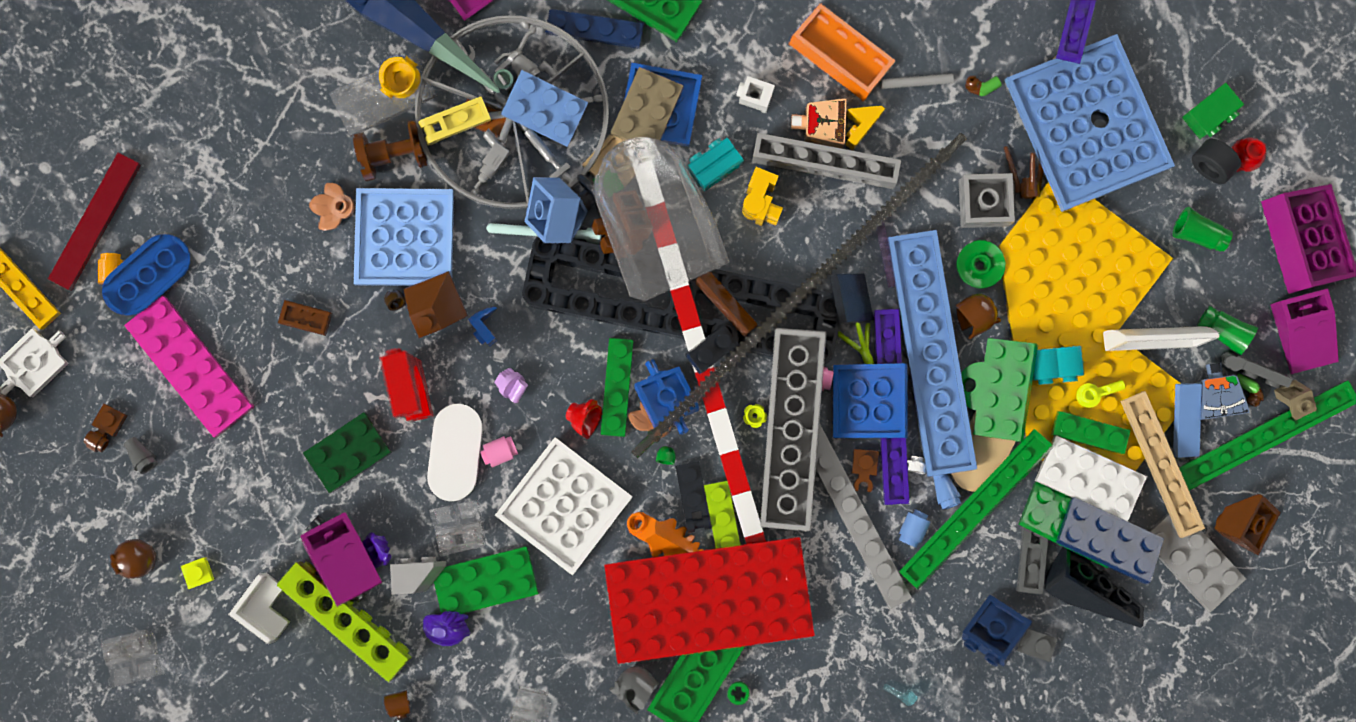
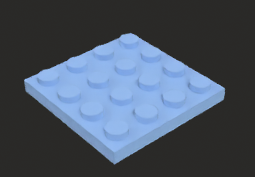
M356 188L354 285L412 286L447 271L450 272L452 277L454 190Z

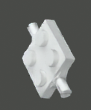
M33 328L0 358V367L5 371L8 378L0 386L1 393L6 396L15 386L20 387L29 397H34L69 364L56 348L67 338L66 335L58 330L48 340Z

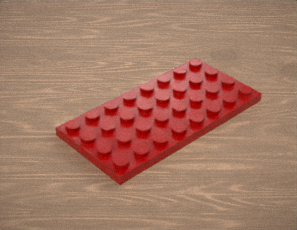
M800 537L604 564L617 664L815 636Z

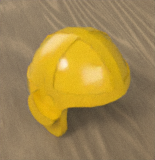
M407 56L405 58L392 57L386 60L379 70V80L382 87L380 90L391 99L393 96L396 98H407L414 94L421 81L420 72L416 68L418 64Z

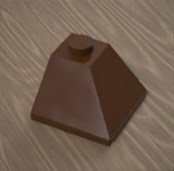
M449 271L404 288L409 317L419 338L442 330L468 316Z
M1256 494L1226 506L1217 517L1214 529L1223 537L1259 555L1281 512L1263 495Z

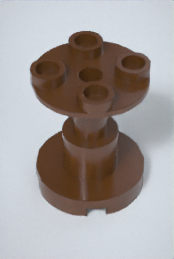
M415 120L408 121L410 138L392 143H387L386 139L369 143L364 132L354 134L355 154L357 161L360 162L362 167H365V169H361L365 181L376 179V166L392 163L391 158L413 152L419 168L428 166L426 154L422 151Z

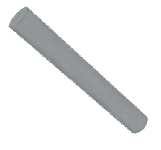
M953 74L881 79V88L950 84L954 82Z

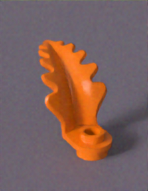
M637 512L630 515L627 520L629 532L648 543L653 557H658L662 552L664 556L703 551V549L698 550L699 542L692 543L695 539L693 535L684 538L687 531L686 527L682 526L675 529L677 521L674 518L659 522L643 512Z

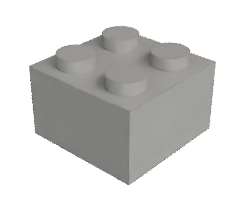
M1013 173L970 174L961 177L959 180L961 228L1009 227L1015 222Z

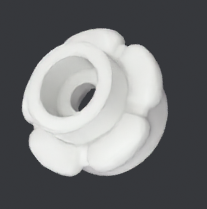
M911 456V460H907L908 472L926 474L924 458Z

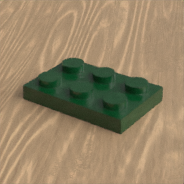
M363 412L303 452V455L328 493L331 494L392 452L368 415Z

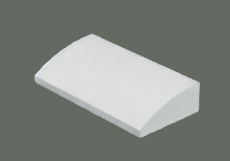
M1209 327L1122 329L1104 331L1103 337L1105 351L1195 348L1219 338V332Z

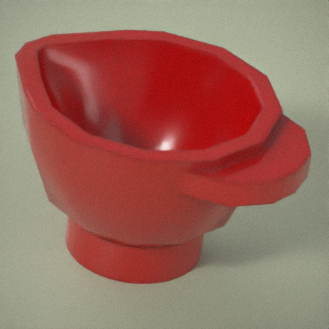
M1247 137L1237 140L1232 146L1241 160V167L1236 172L1257 170L1265 161L1267 147L1262 140Z
M594 399L581 404L574 402L567 409L566 420L571 422L573 429L578 434L588 439L592 436L600 422L602 409Z

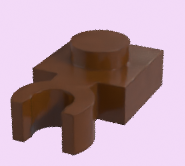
M853 449L851 473L858 474V479L853 484L855 491L859 490L861 482L867 484V492L872 491L873 484L869 477L870 475L877 476L879 451Z

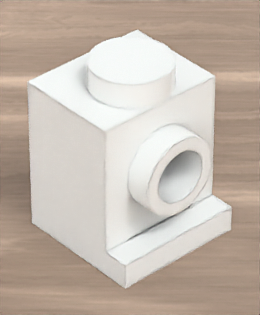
M747 76L745 83L740 82L736 96L740 97V104L766 113L775 85ZM757 93L759 97L755 99L750 97V94Z

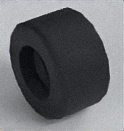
M1213 138L1207 139L1192 156V164L1203 177L1217 184L1227 183L1241 167V160L1234 149L1226 143Z

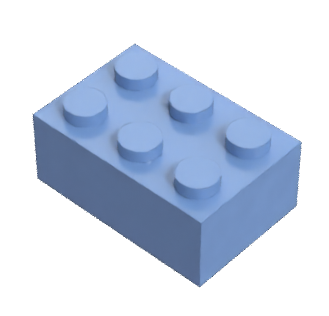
M521 70L501 115L568 147L588 102Z

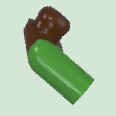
M969 76L965 84L966 89L970 93L979 96H986L1002 86L997 76L986 82L980 81L976 76Z
M1239 373L1237 377L1241 388L1247 390L1249 394L1247 403L1254 407L1259 406L1260 402L1264 400V394L1259 384Z

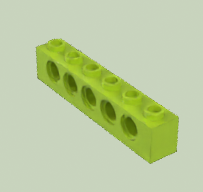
M302 561L296 562L278 582L277 586L387 682L392 681L412 658L408 654L410 650L399 641L395 643L390 638L391 633L383 626L377 627L371 622L373 618L362 609L358 611L353 606L354 601L352 599L337 607L323 580L316 574L317 569L307 561L305 563ZM308 580L314 584L312 594H308L304 590V584ZM326 596L330 597L333 601V606L330 610L325 609L322 604ZM343 613H348L352 618L349 626H345L341 622ZM362 629H366L370 633V640L368 642H363L360 639L359 633ZM380 645H385L389 649L387 658L379 656L378 648Z

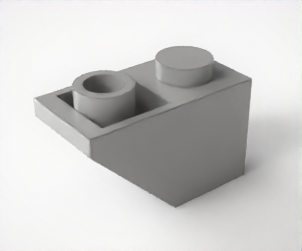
M422 557L421 562L415 563V558L400 559V564H391V593L412 594L426 592L446 567V561H436V557Z

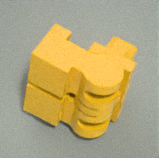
M758 167L755 168L748 185L747 194L749 195L744 199L742 212L747 219L756 220L755 224L762 226L763 221L776 226L783 208L772 204L773 197L765 196L767 190L773 192L779 176Z

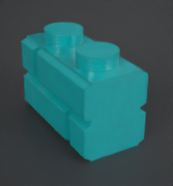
M728 138L724 140L716 139L708 146L710 150L703 155L701 152H698L689 159L688 171L704 192L744 163L742 156Z

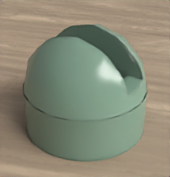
M500 69L494 73L493 83L499 89H506L512 85L513 76L510 71ZM498 74H500L503 80L507 83L506 85H503L502 82L499 80V78L497 77Z

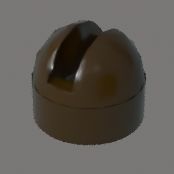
M398 290L388 291L384 296L385 304L391 311L402 308L406 302L404 296Z

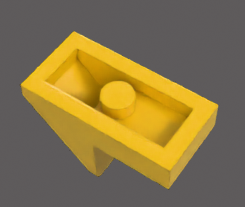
M882 106L848 109L846 116L856 123L858 127L854 125L846 134V137L849 139L845 145L853 151L881 117L885 108Z

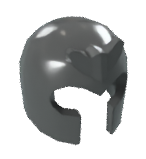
M633 666L624 670L615 682V686L609 690L638 715L639 708L641 710L644 708L652 691L660 683L645 668Z

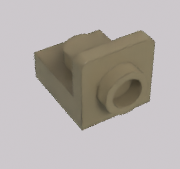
M1297 380L1292 381L1289 388L1281 386L1279 389L1274 390L1276 398L1290 407L1292 418L1295 420L1317 410L1312 390Z

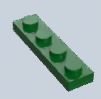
M609 338L601 435L625 437L633 340Z

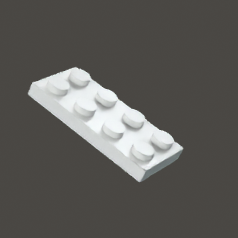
M1054 436L1051 442L1054 447L1045 456L1035 481L1072 498L1076 497L1128 522L1147 476L1061 437Z

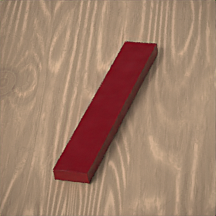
M117 153L50 273L48 280L67 290H73L140 169V163Z

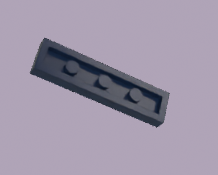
M549 9L547 23L560 28L574 39L640 49L643 23ZM548 30L545 31L546 35L558 36Z

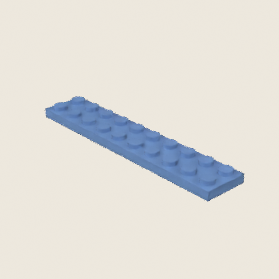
M937 230L888 237L927 477L977 470Z

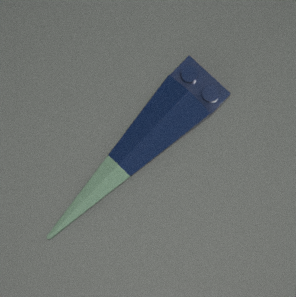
M346 0L348 5L364 18L425 50L494 92L500 93L499 88L415 0Z

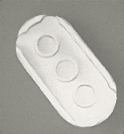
M452 404L442 409L436 416L433 425L427 479L431 491L437 497L446 501H459L473 491L477 483L483 424L477 412L464 404Z

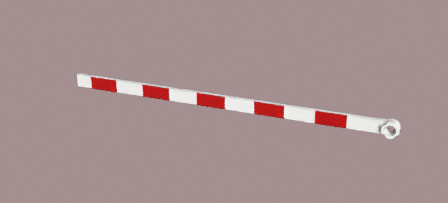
M635 137L627 144L626 153L632 162L646 212L653 226L652 232L689 351L705 339L650 157V145L648 141ZM635 144L645 147L642 156L638 157L637 154H632L631 151L635 149ZM712 365L702 374H699L694 368L746 544L766 542L762 527H760L761 523L714 366Z

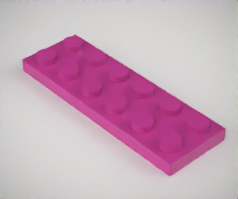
M161 295L148 308L124 325L214 438L220 436L254 408L252 403L166 296Z

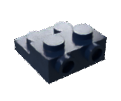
M989 595L962 632V640L965 641L963 644L972 652L979 650L985 654L986 661L991 665L997 666L1000 664L1004 667L1018 648L1019 642L1032 626V621L992 595Z

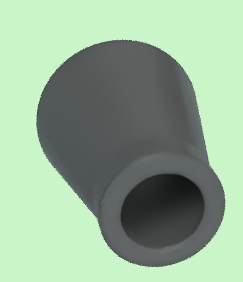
M132 437L124 443L135 471L145 474L156 467V455L146 448L137 437Z

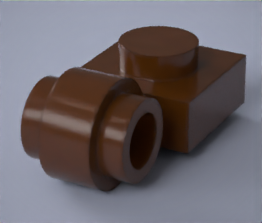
M103 403L91 424L98 428V431L94 432L91 430L84 438L86 447L94 452L99 451L102 453L109 444L107 434L116 437L128 415Z

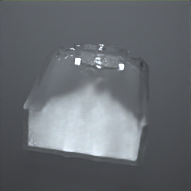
M636 137L618 143L602 159L603 163L595 177V199L629 296L646 301L730 263L716 222L703 195L682 158L671 146L658 139Z

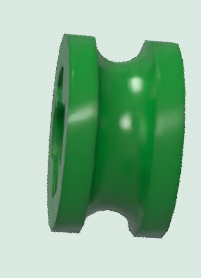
M740 681L732 683L727 692L729 701L735 705L746 703L750 695L748 686ZM736 687H742V692H746L745 697L741 696V700H736V696L731 693L732 689L736 690Z

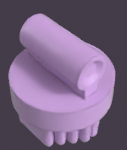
M507 368V370L499 373L494 382L499 388V392L505 398H510L514 403L519 402L528 386L524 377L520 373L514 372L511 368Z

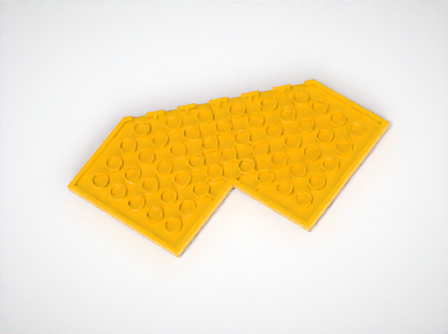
M1047 182L1040 192V197L1034 199L998 246L1004 255L1006 264L1002 281L1006 294V309L1011 329V341L1038 344L1037 350L1081 346L1084 375L1078 376V381L1063 383V378L1053 379V384L1038 385V380L1032 381L1025 427L1026 437L1035 429L1051 443L1054 437L1051 433L1057 411L1131 430L1125 454H1118L1071 440L1067 441L1136 471L1145 457L1120 401L1146 391L1163 433H1165L1174 421L1175 384L1181 383L1138 350L1105 351L1103 332L1119 330L1173 258L1095 199L1061 212L1049 182ZM1123 380L1125 384L1124 390L1102 396L1098 405L1091 408L1081 406L1076 398L1077 390L1084 384L1091 383L1101 387Z

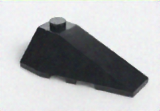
M1065 547L1061 548L1047 573L1046 592L1066 604L1139 628L1144 626V607L1123 587L1117 588L1110 581V575L1105 570L1100 572L1091 563V560Z

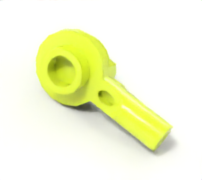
M1123 380L1101 387L1091 383L1084 384L1077 390L1076 398L1081 406L1091 408L1098 405L1102 396L1124 390L1125 384Z

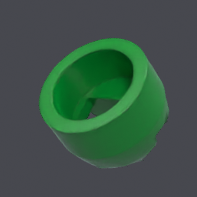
M663 446L658 450L655 461L665 465H674L676 453L673 448Z

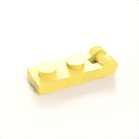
M478 97L424 118L418 124L421 130L424 129L427 145H432L440 140L491 121L482 97ZM439 123L442 130L435 132L433 125Z

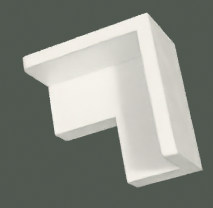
M261 573L255 578L229 615L264 642L270 644L276 642L290 621L271 608L283 592L277 586L278 581L267 573Z

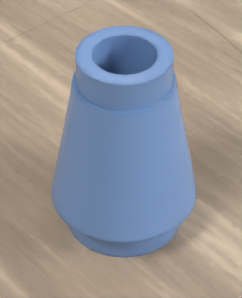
M948 474L933 476L938 505H941L942 510L961 504L959 499L961 495Z

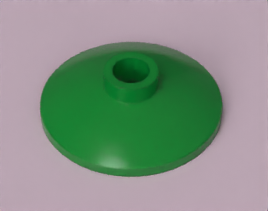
M978 240L967 244L960 251L957 258L959 276L966 284L974 288L982 289L995 285L1002 278L1006 264L1002 251L989 241ZM976 262L983 264L982 270L976 268Z

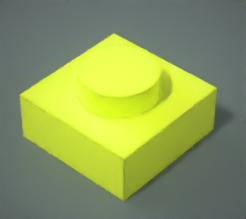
M207 557L181 566L188 589L214 581Z

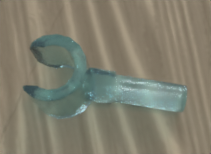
M886 683L883 687L884 690L897 696L908 706L913 705L918 700V697L910 689L903 695L899 690Z

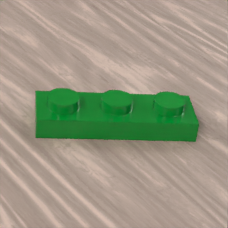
M1057 411L1051 435L1118 454H1125L1131 430Z

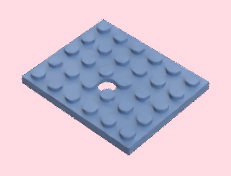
M1117 34L1084 47L1080 64L1055 58L1005 79V83L1061 212L1175 166ZM1099 110L1108 115L1109 122L1106 127L1098 128L1092 124L1091 115L1094 111Z

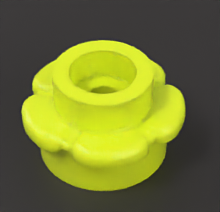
M755 404L745 408L743 420L747 425H751L752 428H758L762 423L766 422L767 413L764 412L763 406Z

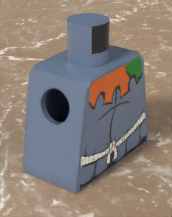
M1221 363L1206 365L1208 379L1196 381V383L1202 384L1201 420L1250 413L1238 377L1236 375L1223 377Z

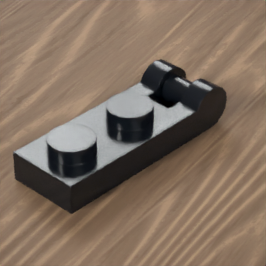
M699 461L675 466L688 533H693L695 529L700 528L705 530L712 529ZM701 511L702 518L693 520L692 513Z

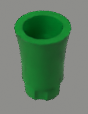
M1186 207L1179 215L1172 235L1173 238L1186 240L1208 249L1224 252L1230 244L1233 232L1224 228L1223 225L1202 216L1192 208Z
M1211 306L1207 307L1197 323L1198 327H1209L1219 332L1217 340L1229 347L1238 356L1242 355L1258 330L1257 326L1243 322Z

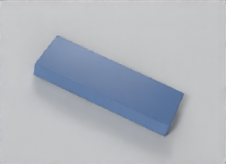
M1200 383L1175 384L1173 456L1177 458L1197 457L1200 454L1202 384Z

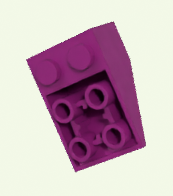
M1328 289L1270 304L1291 374L1339 362L1335 311Z
M345 512L300 535L304 548L337 607L382 583Z

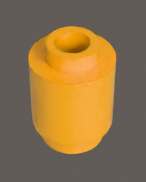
M100 254V259L98 260V284H103L106 277L123 262L121 254Z

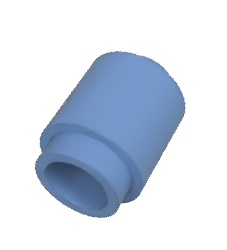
M914 510L913 513L908 512L899 532L901 534L899 540L917 548L918 544L922 543L931 523L927 520L928 515L918 510Z

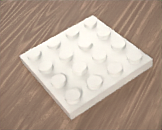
M555 437L495 516L573 575L631 500L632 496Z

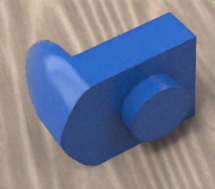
M496 307L483 309L468 319L477 330L473 334L481 344L486 342L489 346H492L498 341L483 323L495 312Z

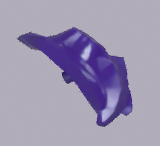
M370 532L362 541V544L375 568L382 565L387 566L392 557L388 553L391 549L388 547L389 542L384 536H377L375 533Z
M445 611L441 615H427L423 619V630L426 637L433 643L441 646L456 645L471 634L465 622L468 616L459 612Z

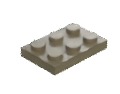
M639 67L611 130V135L628 142L635 137H640L648 141L650 150L655 153L684 85Z

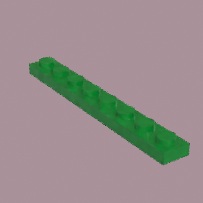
M1349 380L1343 381L1314 396L1316 411L1295 420L1292 418L1289 409L1179 466L1188 490H1192L1355 405L1356 393Z
M1034 429L899 572L919 590L1054 447L1053 444Z

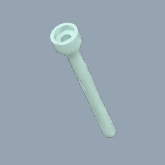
M494 223L487 225L489 233L537 236L529 226ZM587 228V230H578L574 239H583L586 242L600 245L602 235H595L592 228Z

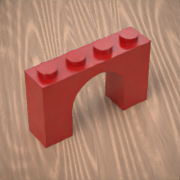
M401 348L386 351L387 355L380 357L393 417H406L408 422L434 417L421 360L406 351H402Z

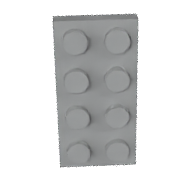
M1169 512L1149 530V532L1164 538L1158 558L1208 612H1212L1246 580L1202 530L1184 538H1179Z

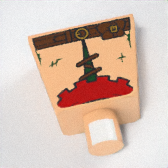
M846 99L808 103L805 115H792L791 129L805 130V142L843 149L845 144Z

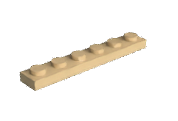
M1146 391L1121 400L1120 402L1179 538H1184L1205 529Z

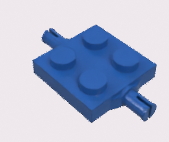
M654 359L651 362L647 361L645 365L650 376L645 380L635 383L634 388L654 429L667 423H675L680 435L683 434V431L687 433L689 429L683 418L699 411V405L680 367L678 366L668 371H659Z

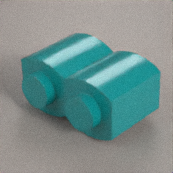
M1081 346L1037 350L1033 381L1038 380V385L1053 384V379L1063 378V383L1078 381V376L1084 375Z

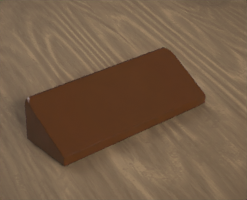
M706 272L696 279L697 286L743 336H747L757 327L756 321L711 272Z

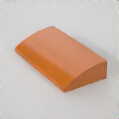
M821 3L793 34L789 42L790 46L862 101L867 99L896 61Z

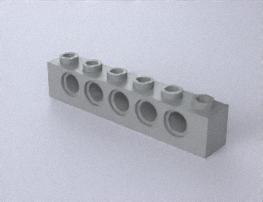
M757 133L752 163L894 189L898 181L901 160Z

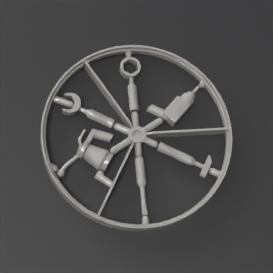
M512 15L496 16L477 21L450 36L462 51L475 62L476 55L473 47L469 45L471 54L468 55L459 39L486 26L520 23L529 31L525 34L518 49L511 53H503L494 61L497 65L505 57H508L495 72L500 69H507L510 65L517 76H519L521 70L535 77L540 75V71H546L551 76L546 81L550 84L584 57L597 79L601 94L582 98V100L588 103L593 102V100L594 102L603 101L604 109L602 133L592 158L580 173L586 176L596 162L605 141L609 108L605 84L600 71L581 44L568 33L550 23L531 17ZM534 26H537L560 36L580 54L559 72H556L545 60L539 65L538 69L535 63L522 55V49L528 37L536 33L537 29ZM432 55L421 76L415 100V120L419 132L418 136L431 165L447 184L471 200L503 209L527 208L529 197L516 123L501 115L507 102L501 93H496L484 86L502 105L500 106L483 99L485 105L501 110L489 112L491 120L506 118L499 140L490 129H487L483 135L492 148L482 161L483 166L479 170V181L475 185V189L468 192L457 185L441 170L433 159L424 138V129L421 130L418 124L421 120V102L426 83L471 100L478 97L428 79L431 70L439 59ZM498 74L497 76L499 77L502 84L506 85L507 83L503 80L501 75ZM513 123L527 202L506 203L477 196L478 191L476 189H478L482 182H486L488 179L491 180L510 155V151L502 143L506 141ZM517 123L525 131V136L538 149L545 160L552 163L557 169L550 178H559L562 175L567 186L571 189L579 183L577 177L573 180L568 173H565L571 168L570 165L566 162L563 166H560L555 160V155L535 131Z

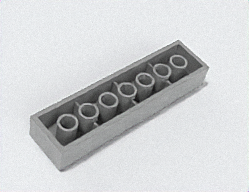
M789 328L775 329L760 527L810 531L827 331Z

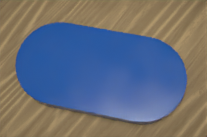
M168 234L156 235L147 240L104 280L102 295L107 306L112 311L122 315H135L143 312L187 272L190 264L188 247L178 237Z

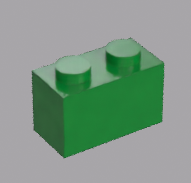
M1224 83L1181 118L1199 139L1205 135L1212 137L1222 129L1219 125L1226 120L1229 123L1240 115L1237 110L1244 103L1228 84Z

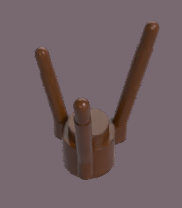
M1005 146L1006 159L1010 171L1013 173L1015 193H1020L1021 199L1040 197L1043 168L1039 161L1037 178H1035V153L1032 152L1030 155V178H1023L1022 183H1020L1009 148Z

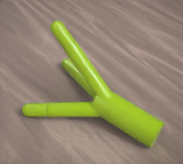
M860 323L855 324L861 347L841 332H838V337L860 352L864 364H875L869 350L870 323L865 325V336H863Z

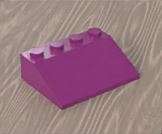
M1331 184L1287 192L1261 201L1288 294L1356 277L1355 260Z

